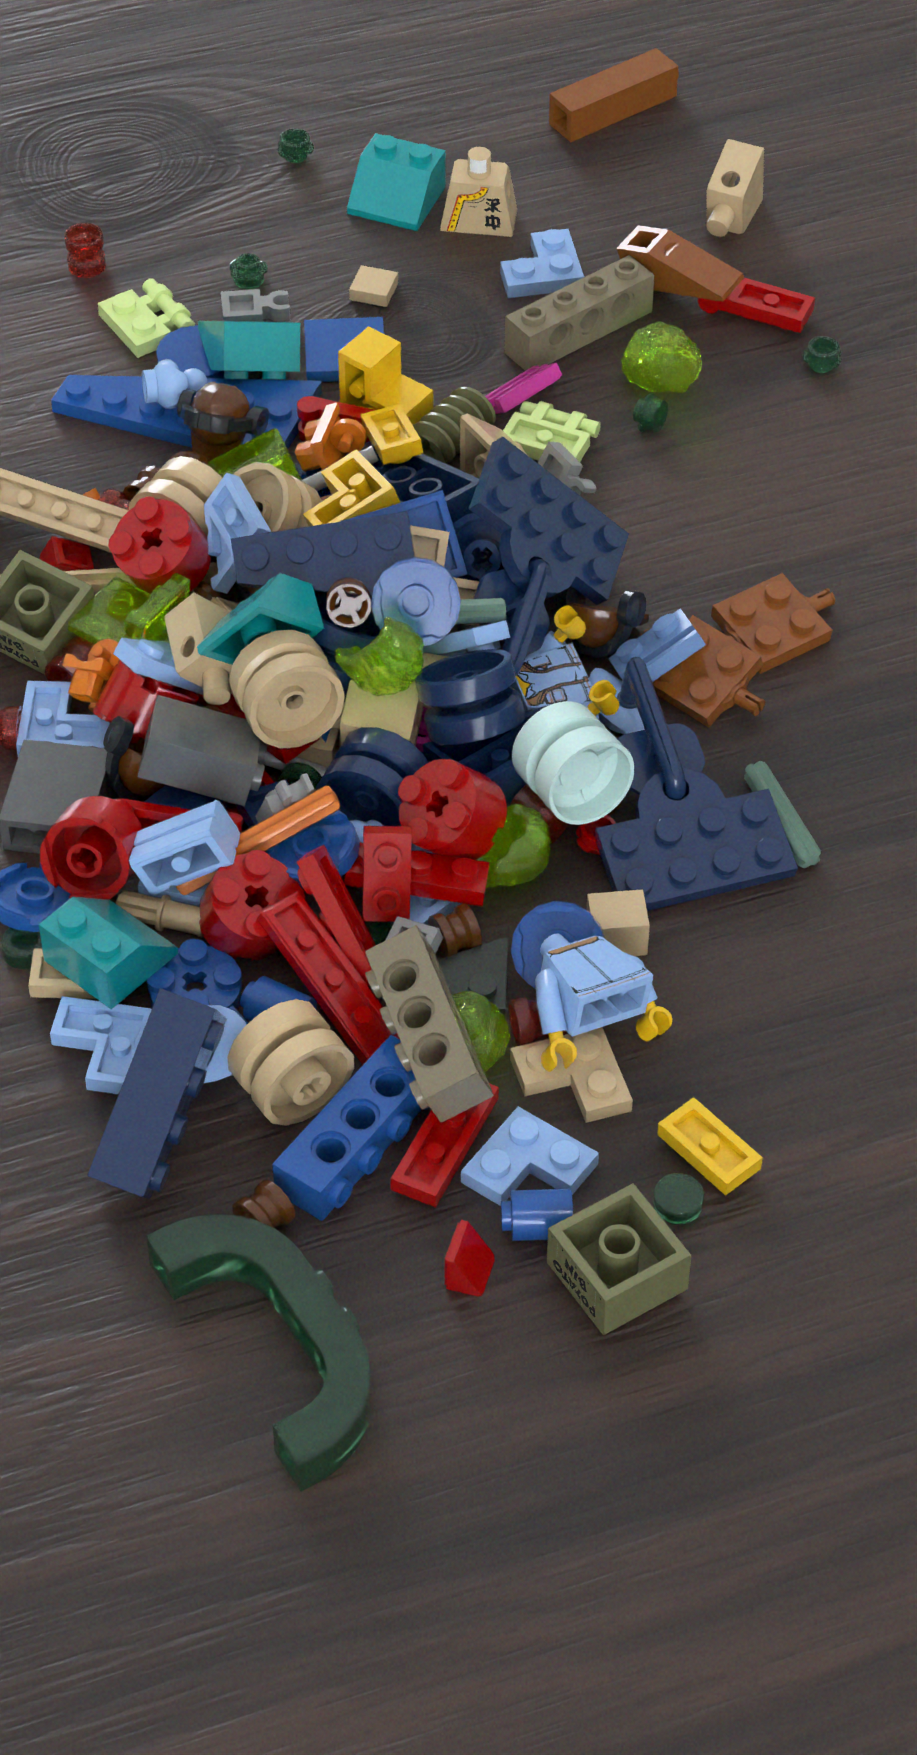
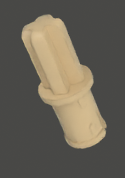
M125 890L118 895L116 901L118 906L141 922L155 925L156 931H163L164 928L203 937L199 924L200 907L172 901L170 895L166 894L162 898Z

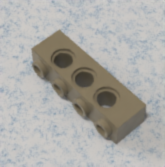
M628 255L505 316V354L526 371L534 365H539L540 367L543 364H550L651 313L654 274L632 256Z
M417 925L366 950L365 953L372 970L365 973L366 978L378 999L384 998L386 1006L380 1008V1013L391 1034L398 1033L401 1043L394 1046L395 1051L407 1072L412 1070L416 1080L409 1083L420 1108L424 1110L430 1107L442 1123L493 1097L494 1094L434 950Z

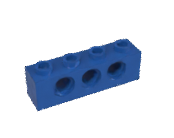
M390 1035L272 1164L274 1183L283 1190L291 1203L321 1221L326 1218L334 1207L340 1208L347 1202L352 1193L353 1186L364 1174L369 1175L377 1168L384 1151L393 1141L399 1142L405 1137L410 1129L412 1120L422 1110L409 1085L416 1078L413 1071L407 1072L400 1062L394 1046L401 1043V1041L393 1035Z

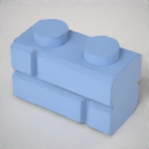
M215 800L137 831L134 841L135 847L132 848L129 862L131 868L149 893L155 895L170 889L172 885L178 886L217 871L220 867L234 864L235 848L238 847L240 832L220 801Z

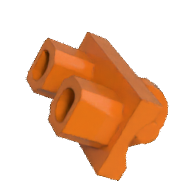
M338 403L326 405L321 419L307 422L304 428L307 441L298 443L295 449V455L304 472L318 468L323 470L345 457L346 454L356 449L360 451L366 443L367 433L361 423L350 418L340 420V407Z
M103 639L97 642L88 654V661L83 662L73 654L67 653L62 666L73 674L68 694L77 700L90 702L88 709L93 712L115 665L119 661V658L113 654L118 642L112 639Z

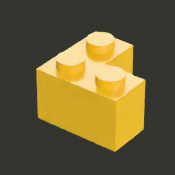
M368 326L338 351L341 403L374 410L400 403L406 415L410 417L412 425L419 422L424 415L430 413L433 408V390L401 374V342Z
M356 449L321 471L332 496L303 513V516L308 526L340 522L401 502L394 487Z

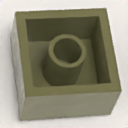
M19 550L0 575V652L52 678L63 663L66 653L69 654L99 614L93 587Z
M634 1183L548 1228V1265L603 1335L688 1289L691 1254Z

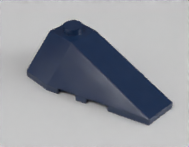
M370 441L366 442L361 450L371 446L372 443ZM374 449L379 461L371 465L394 487L401 503L443 490L452 523H455L466 514L473 513L469 510V506L479 478L425 454L413 456L404 463L383 465Z

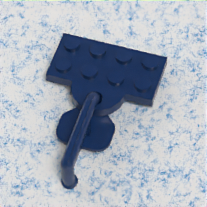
M501 437L491 444L469 510L501 533L499 550L502 565L505 569L482 576L474 599L502 598L505 600L506 621L510 638L503 639L505 643L502 650L511 654L517 676L526 655L539 650L543 645L550 623L544 605L545 598L548 599L572 586L596 605L607 601L629 533L510 441Z
M640 657L631 658L627 663L621 691L618 693L617 699L619 705L624 708L633 709L637 707L645 730L624 734L617 738V740L630 752L634 762V777L629 790L640 795L635 809L636 819L596 828L594 834L612 891L643 889L646 908L649 911L795 876L798 867L770 790L764 789L726 798L718 784L702 773L705 766V757L694 731L682 724H667L646 663Z

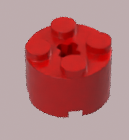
M151 496L141 498L137 501L135 507L121 518L109 539L108 547L117 566L143 593L155 599H168L166 596L177 593L182 596L191 592L204 579L210 567L211 557L208 554L207 535L181 506L169 500L155 499Z
M119 659L93 709V713L110 723L117 716L130 720L134 725V733L130 742L138 743L140 738L145 739L157 695L196 705L199 694L134 673Z
M439 759L425 764L414 775L405 777L398 789L399 797L402 800L399 806L401 826H411L412 844L434 854L477 860L494 846L495 842L491 840L498 827L503 829L506 821L507 804L501 787L486 775L451 759Z
M103 796L84 797L67 807L48 830L40 847V863L47 880L55 888L59 885L66 892L70 893L69 898L83 897L109 900L115 896L135 873L131 868L129 858L132 848L135 847L134 841L137 831L142 830L143 827L135 816L133 807L123 799L114 800Z
M252 850L247 854L235 856L234 864L220 867L204 891L199 904L200 929L211 947L227 953L233 959H237V957L252 958L251 961L264 959L278 949L257 920L259 914L296 891H299L305 899L303 889L297 881L289 877V874L286 873L288 868L284 864L270 857L265 851Z

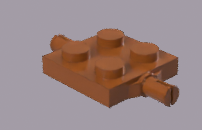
M781 573L714 604L711 617L725 635L761 656L763 666L758 672L762 674L830 641L832 629L817 612L835 604V597L828 588L809 598L805 597Z
M692 615L689 621L706 645L652 682L657 696L708 728L722 712L733 707L735 704L747 710L753 716H758L759 710L762 712L765 706V700L749 692L747 687L749 681L763 666L761 656Z

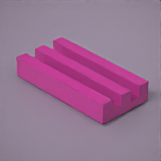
M557 363L543 364L540 367L539 365H534L485 397L492 404L495 414L506 413L560 379L562 373Z

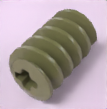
M459 387L453 390L450 396L444 398L439 405L431 409L430 413L424 415L419 422L413 424L421 438L423 453L445 464L451 462L455 455L460 453V416L468 413L493 425L496 415L492 404L483 394L473 388Z

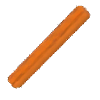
M323 786L240 833L238 847L235 848V856L247 854L252 850L267 851L335 813L341 807L337 795L330 786ZM217 871L180 884L176 888L182 895H189L210 883Z

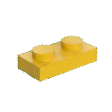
M400 403L360 414L367 436L383 465L404 463L413 456L424 454L421 438Z
M694 1097L658 1123L657 1135L725 1196L761 1169L763 1157Z

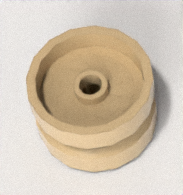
M179 456L169 459L152 480L147 482L129 503V510L135 507L137 501L144 497L151 496L155 499L169 500L181 506L208 536L204 504L222 480V477L210 466L194 458Z
M254 462L240 468L233 474L239 476L271 532L309 527L303 513L322 502L316 489L270 463Z
M278 630L260 636L241 650L231 668L229 683L233 696L240 709L245 713L246 720L253 733L265 744L278 748L300 747L315 741L333 727L342 713L345 694L341 681L334 669L329 665L321 647L308 634L296 630Z
M298 999L278 1003L257 1015L245 1025L235 1038L227 1057L228 1070L239 1084L251 1094V1099L272 1124L285 1126L302 1122L319 1113L350 1080L354 1070V1055L337 1034L330 1030L329 1024L310 1002Z

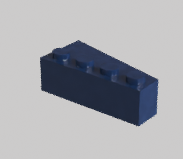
M407 511L230 538L236 579L241 587L261 588L269 579L282 573L311 583L315 593L327 594L330 586L336 580L351 577L362 581L366 585L372 599L374 585L386 568L398 560L415 557L410 519Z
M159 989L91 1164L88 1177L147 1199L151 1198L153 1191L161 1192L171 1167L170 1164L166 1163L173 1144L178 1146L184 1136L189 1120L186 1117L187 1111L193 1098L196 1099L202 1089L207 1073L205 1069L212 1053L217 1049L227 1019L218 1010L167 990Z

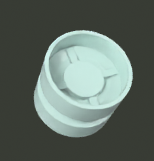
M558 702L538 711L523 725L512 749V762L517 774L558 819L568 824L581 825L591 823L610 813L626 796L634 777V762L630 752L587 707L577 702Z

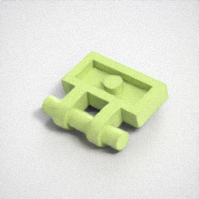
M154 279L146 280L142 286L143 291L147 295L139 297L131 289L98 303L99 316L137 358L156 351L159 342L168 333L182 327L195 326V323L190 318L189 310L182 303H176L173 300L172 292L164 284H158ZM160 310H162L165 313L160 316H156L154 314L155 312H158Z
M524 401L521 405L520 413L514 412L503 431L514 442H518L523 447L525 453L532 459L539 461L548 442H560L580 462L590 446V437L596 438L598 436L601 423L587 419V414L573 411L570 414L553 409V404L539 401L538 404Z

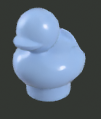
M169 359L158 362L154 369L142 370V387L145 402H158L159 405L166 409H173L178 406L180 395L184 390L198 391L207 383L206 375L201 370L190 368L182 372L177 364Z

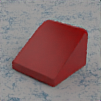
M51 536L39 556L40 560L62 571L94 569L89 545L56 536Z
M461 1220L460 1223H457L445 1257L446 1289L479 1297L484 1293L495 1257L492 1250L468 1221Z

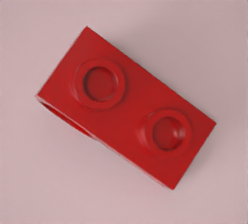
M364 826L363 921L395 922L397 916L410 920L411 826Z

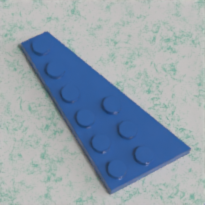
M68 375L51 399L52 411L54 413L192 448L191 430L188 425L184 424V420L178 416V406L173 409H166L159 405L158 402L146 403L143 394L142 377ZM207 378V383L216 381V383L236 386L245 394L249 402V410L255 406L268 408L269 419L264 434L255 436L246 433L237 460L249 463H270L275 467H278L298 434V423L301 421L297 415L298 400L306 396L319 398L322 394L321 381Z

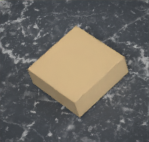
M361 265L349 289L350 300L387 307L398 285V272Z

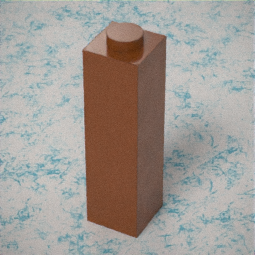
M655 48L550 93L549 125L569 142H573L677 96L678 65Z

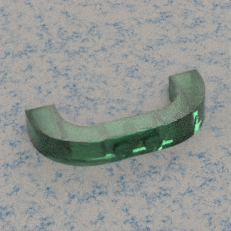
M212 1214L190 1217L146 1235L149 1263L173 1300L206 1284L218 1281L246 1283L257 1288L269 1299L325 1382L318 1396L309 1405L272 1425L274 1451L300 1491L315 1485L333 1474L352 1456L364 1437L371 1413V1380L369 1359L364 1343L359 1335L360 1328L358 1322L348 1306L340 1307L333 1297L332 1285L324 1271L321 1269L315 1271L298 1247L278 1230L267 1224L242 1216Z

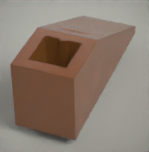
M638 225L616 248L620 259L630 255L654 274L653 291L723 302L744 279L742 272L667 229Z

